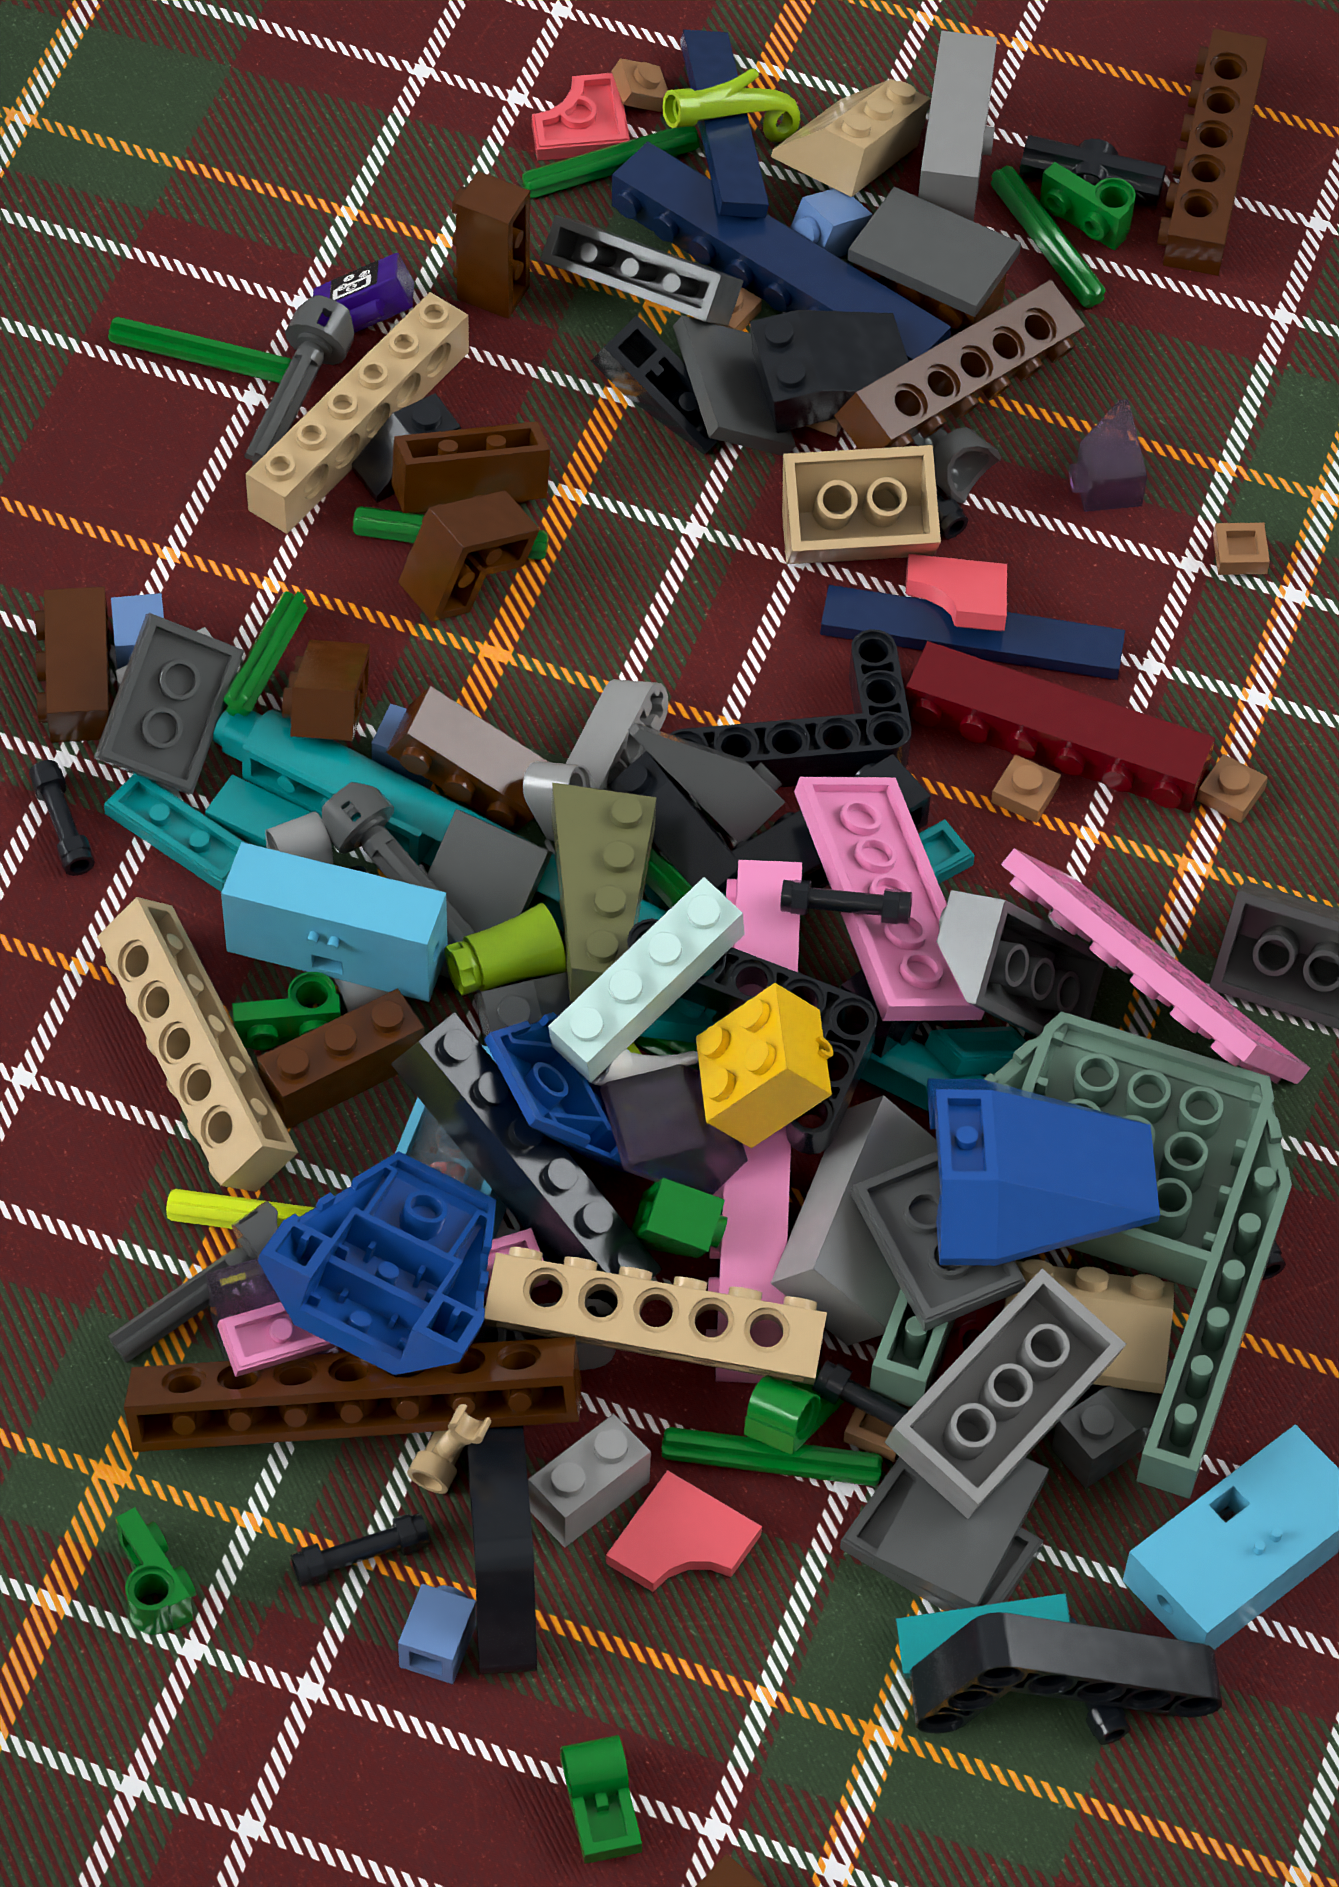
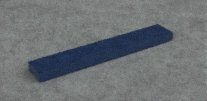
M683 29L680 44L691 89L694 91L706 89L738 77L728 32ZM744 113L699 121L719 215L766 218L769 203L748 114Z
M828 585L820 635L852 640L862 631L869 629L881 630L888 633L898 647L924 650L927 641L983 660L1118 680L1125 630L1011 612H1007L1005 631L1002 632L956 627L951 615L945 609L926 599Z

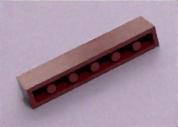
M927 641L906 686L909 717L921 725L937 727L961 735L968 741L984 743L1008 751L1012 755L1016 754L1025 759H1032L1058 768L1061 772L1068 775L1085 777L1105 784L1118 792H1129L1152 800L1165 808H1176L1190 813L1197 798L1198 790L1210 767L1215 737Z

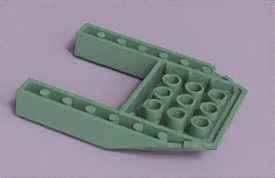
M1061 1011L1044 1026L1043 1032L1037 1038L1025 1042L1014 1052L1013 1058L994 1075L992 1073L988 1074L984 1080L1151 1125L1160 1210L1159 1221L1066 1247L1198 1289L1142 1453L1136 1479L1137 1482L1190 1499L1292 1187L1289 1168L1286 1167L1281 1145L1282 1133L1279 1119L1275 1116L1273 1106L1274 1094L1269 1076L1238 1066L1235 1067L1222 1061ZM900 1289L872 1365L870 1390L893 1402L912 1408L932 1386L955 1319L924 1332L903 1291Z

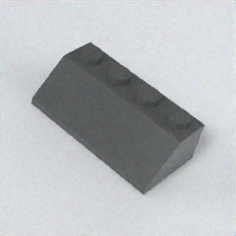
M1245 880L1237 892L1209 987L1219 993L1339 1030V909Z
M951 890L947 906L943 909L939 919V934L936 942L967 1003L1035 1037H1038L1043 1032L1044 1026L1061 1011L1090 1020L1106 963L1089 949L1090 945L1006 900Z

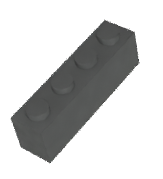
M559 215L554 217L540 261L700 320L724 326L729 325L744 281L579 220Z

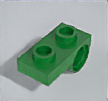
M1054 162L1043 172L1039 202L1054 216L1063 218L1085 232L1091 239L1100 241L1115 251L1126 240V236L1130 232L1136 193L1133 186L1123 179L1106 178L1094 186Z
M305 972L295 977L289 985L288 998L232 1003L234 1027L244 1047L254 1050H268L277 1045H283L341 1016L339 994H336L335 985L327 975L320 972ZM313 1003H315V1004H320V1005H321V1006L316 1007V1008H307V1007H304V1006H306V1005H308V1004H313Z
M817 1369L815 1381L821 1371L819 1369ZM766 1375L758 1382L751 1395L747 1416L745 1417L744 1435L763 1442L774 1449L793 1455L845 1401L839 1398L836 1405L820 1398V1394L811 1390L813 1385L780 1380Z
M136 1507L115 1517L119 1543L135 1568L128 1576L125 1584L129 1616L132 1624L136 1629L145 1634L158 1635L171 1629L174 1631L193 1621L191 1598L196 1596L195 1587L186 1570L181 1565L173 1569L164 1553L168 1552L169 1548L158 1525L154 1521L145 1524ZM152 1593L162 1594L166 1597L162 1602L155 1605H146L140 1602L143 1597Z
M619 1735L561 1746L560 1760L584 1864L642 1853V1841L629 1790L627 1764Z

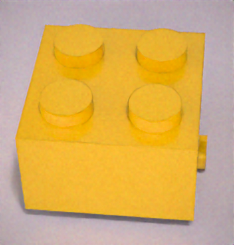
M773 983L696 1036L706 1122L750 1148H753L832 1095L827 1059L833 1056L834 1051L831 1044L823 1036L820 1010L777 983Z

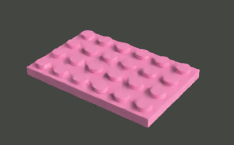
M1015 848L1001 864L1015 876L1009 883L1014 889L1033 903L1037 901L1048 910L1054 909L1049 916L1057 924L1073 935L1078 934L1088 942L1092 940L1093 943L1089 949L1113 968L1117 966L1127 974H1134L1129 980L1130 983L1152 1000L1158 999L1168 1007L1172 1005L1174 1008L1170 1015L1191 1032H1198L1209 1040L1211 1038L1215 1041L1210 1047L1233 1066L1237 1067L1239 1065L1244 1069L1269 1076L1270 1080L1278 1084L1281 1078L1298 1084L1311 1069L1076 878Z

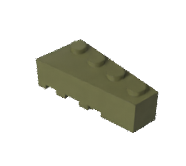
M552 782L551 819L559 881L569 998L572 1002L627 951L629 932L638 923L655 830L656 797Z

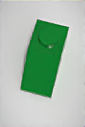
M662 1178L642 1193L631 1231L646 1249L699 1258L709 1251L710 1246L717 1248L722 1240L728 1220L727 1217L720 1215L725 1199Z

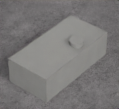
M941 31L918 197L974 222L982 156H991L995 127L987 126L997 37Z
M884 1095L846 1110L834 1140L824 1152L771 1281V1284L786 1296L817 1302L816 1310L827 1312L825 1328L847 1346L884 1334L901 1289L851 1196L852 1185L937 1151V1140Z
M1042 1268L893 1427L884 1443L969 1519L1113 1363L1126 1343Z

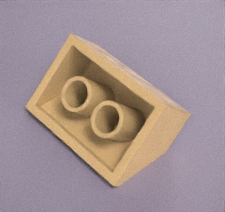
M889 79L840 99L776 146L772 151L771 157L852 197L918 146L931 98L917 92L912 85L906 82Z
M933 445L784 454L782 518L786 564L908 557V554L934 556L941 543Z
M1029 1259L1024 1262L1015 1261L1026 1280L1025 1286L1043 1268L1126 1343L1113 1363L1093 1383L1094 1385L1163 1394L1174 1307L1173 1282L1162 1281L1160 1278L1148 1274H1139L1134 1277L1108 1274L1106 1271L1096 1267H1082L1079 1269L1057 1267L1039 1259ZM1015 1293L1005 1298L1003 1309L1017 1296L1018 1293Z

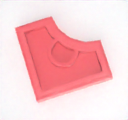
M612 73L572 76L571 90L563 102L549 111L532 114V131L537 161L572 158L630 140L625 108Z
M908 554L906 595L926 599L941 606L951 615L956 627L1005 631L1007 618V564Z
M667 1470L606 1554V1564L652 1592L669 1577L687 1570H712L732 1577L761 1536L762 1526Z

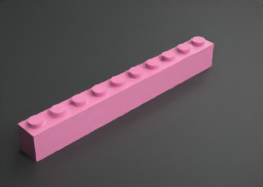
M738 860V878L727 879L726 898L743 912L745 935L732 946L733 948L798 972L800 914L782 912L780 910L783 880H801L802 862ZM747 984L739 989L740 992L748 996H756L764 990L755 984ZM786 1126L753 1148L715 1128L714 1157H725L724 1175H713L712 1195L725 1199L722 1216L727 1217L728 1220L719 1246L717 1248L710 1246V1259H720V1278L709 1277L708 1291L728 1294L729 1287L732 1286L749 1288L762 1292V1301L783 1304L785 1295L774 1287L771 1281L788 1238L791 1144L787 1139ZM719 1311L717 1329H706V1337L719 1336L726 1330L728 1325L727 1319ZM771 1320L757 1322L750 1331L752 1340L761 1347H772L779 1343L783 1336L780 1326ZM716 1368L715 1381L758 1383L764 1376Z

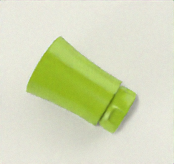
M539 903L520 915L493 927L464 936L463 941L449 944L444 948L450 978L455 989L461 995H466L476 990L483 992L534 977L566 972V955L563 942L552 914L543 903Z

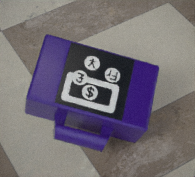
M394 253L314 288L313 296H324L347 307L352 318L354 333L411 309L413 307L414 280L399 253ZM322 313L318 324L323 327L326 326L330 317H326Z

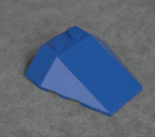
M554 1012L545 1014L538 1022L529 1024L528 1021H524L490 1032L484 1038L530 1127L608 1170L658 1179L666 1178L668 1180L699 1183L707 1177L684 1133L641 1129L633 1113L626 1114L622 1111L617 1090L590 1083L552 1047L548 1026L559 1015H556Z
M398 1151L353 1178L351 1186L335 1196L330 1192L318 1199L314 1209L300 1217L297 1214H293L283 1220L261 1251L258 1262L293 1324L393 1375L458 1363L477 1336L484 1322L485 1308H483L489 1277L487 1266L488 1256L492 1248L496 1199Z

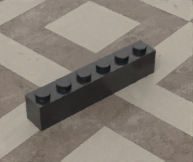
M455 1012L391 1063L525 1230L532 1228L539 1248L552 1263L564 1265L565 1257H578L597 1262L596 1271L619 1274L620 1267H633L652 1272V1278L662 1270L660 1265L562 1144L529 1126L498 1065ZM606 1290L595 1291L588 1297V1299H599L606 1302L613 1309L618 1304L617 1298Z

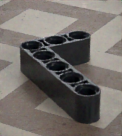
M875 629L862 631L853 639L849 667V685L855 714L686 728L673 731L670 735L742 758L753 769L761 762L782 783L780 787L796 786L800 777H854L865 765L869 763L877 764L892 754L906 768L909 758L911 723L895 641L888 633Z
M646 919L635 924L628 935L627 950L658 919ZM731 947L710 967L714 972L708 976L700 977L680 998L728 1015L754 997L740 992L739 989L742 986L755 984L765 990L773 983H777L820 1010L823 1036L831 1044L834 1051L833 1056L827 1059L828 1069H838L845 1076L838 1081H830L832 1091L830 1097L786 1125L787 1139L794 1149L810 1155L820 1153L827 1149L834 1140L874 1049L877 1029L876 1009L871 1002L861 996ZM853 1022L860 1024L865 1030L860 1034L850 1035L841 1031L839 1027L845 1023ZM805 1115H816L824 1121V1124L817 1128H806L798 1122V1119Z
M523 1426L488 1428L480 1444L471 1443L467 1445L475 1561L480 1674L537 1671L535 1580Z
M988 1613L974 1618L910 1670L916 1728L926 1733H947L963 1727L1009 1691L1190 1718L1212 1714L1222 1707L1215 1652L1209 1645L1012 1613Z

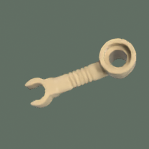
M460 1404L448 1425L449 1430L434 1432L425 1450L417 1452L407 1471L409 1478L431 1492L447 1493L457 1474V1469L454 1465L466 1444H480L491 1424L490 1417L485 1418L484 1421L476 1420L465 1412L467 1405Z

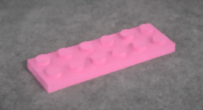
M800 777L794 793L831 889L884 895L886 888L912 892L909 924L881 923V916L841 912L882 1021L981 1020L985 1011L966 1002L936 942L939 934V919L947 903L896 778Z

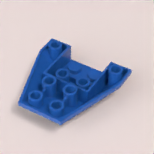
M928 1078L930 1129H936L940 1198L936 1217L939 1265L996 1266L1159 1221L1160 1210L1151 1125L984 1079Z

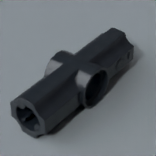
M1029 135L1025 143L1019 175L1042 180L1043 172L1056 162L1094 186L1106 178L1123 179L1133 186L1136 193L1135 201L1157 206L1167 166L1120 156L1113 145L1101 139H1087L1081 142L1079 146Z

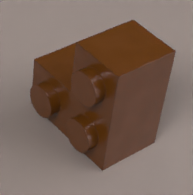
M506 490L430 507L423 517L421 528L407 556V562L398 583L432 622L469 613L486 575L525 565L540 529Z

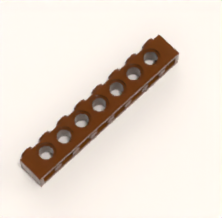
M575 1336L473 1343L458 1363L393 1375L349 1352L308 1355L235 1377L230 1361L144 1366L131 1368L124 1410L132 1452L448 1431V1425L460 1404H466L467 1409L465 1412L476 1420L484 1421L485 1418L490 1417L491 1424L489 1428L579 1422L581 1375Z

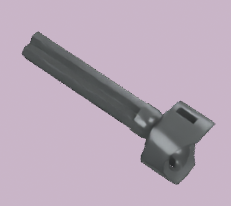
M315 295L301 304L295 311L285 334L287 341L296 352L244 455L246 459L253 461L252 466L290 430L321 365H335L342 363L354 341V329L350 311L341 303L324 296ZM322 313L324 316L330 317L324 327L318 324Z
M968 427L957 428L950 433L941 428L926 439H923L920 433L912 437L915 441L914 444L917 446L933 445L936 485L951 499L959 503L966 502L970 490L978 479L990 467L1001 460L998 450Z
M351 782L335 793L323 805L322 822L327 829L331 843L339 853L346 854L362 846L365 853L387 878L440 891L392 834L384 828L394 813V807L379 789L370 785ZM446 899L449 945L463 941L464 936L473 934L475 931Z
M265 1201L232 1224L239 1248L232 1249L108 1335L112 1346L125 1363L247 1280L254 1272L259 1276L263 1275L269 1282L258 1262V1258L263 1248L278 1229V1211L271 1203Z

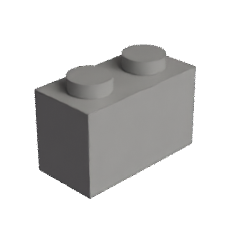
M613 1413L528 1479L530 1512L564 1548L649 1483L651 1451Z

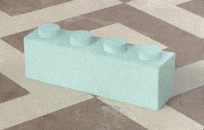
M703 877L548 1026L552 1047L591 1083L745 935L743 912Z

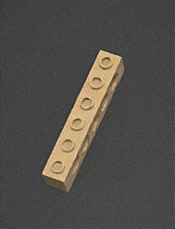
M429 292L246 473L248 510L288 534L352 470L353 461L392 413L423 399L469 353L468 314Z
M136 897L97 936L106 955V964L117 977L126 995L127 1007L137 1017L147 1037V1047L157 1058L167 1078V1087L177 1098L188 1120V1129L198 1140L209 1162L211 1175L219 1182L220 1186L257 1192L298 1151L173 906Z
M510 1247L509 1255L497 1252L495 1254L485 1306L484 1322L486 1326L551 1338L575 1336L576 1342L760 1376L770 1375L778 1379L814 1385L827 1316V1312L816 1310L817 1302L787 1296L784 1297L783 1304L761 1300L762 1292L734 1286L729 1287L728 1294L706 1291L707 1282L688 1277H674L673 1284L651 1281L652 1272L633 1267H620L619 1274L596 1271L597 1262L578 1257H565L564 1265L542 1261V1252L522 1247ZM544 1280L558 1283L563 1290L561 1299L551 1307L538 1306L531 1299V1292L534 1286ZM606 1290L617 1298L618 1304L613 1313L606 1317H596L587 1311L585 1307L586 1301L595 1291ZM653 1300L666 1302L673 1311L670 1321L661 1327H651L644 1323L640 1313L645 1304ZM716 1310L726 1317L728 1325L721 1335L706 1337L695 1326L697 1317L704 1311ZM771 1320L777 1323L783 1333L779 1343L772 1347L757 1345L750 1335L752 1327L757 1322Z

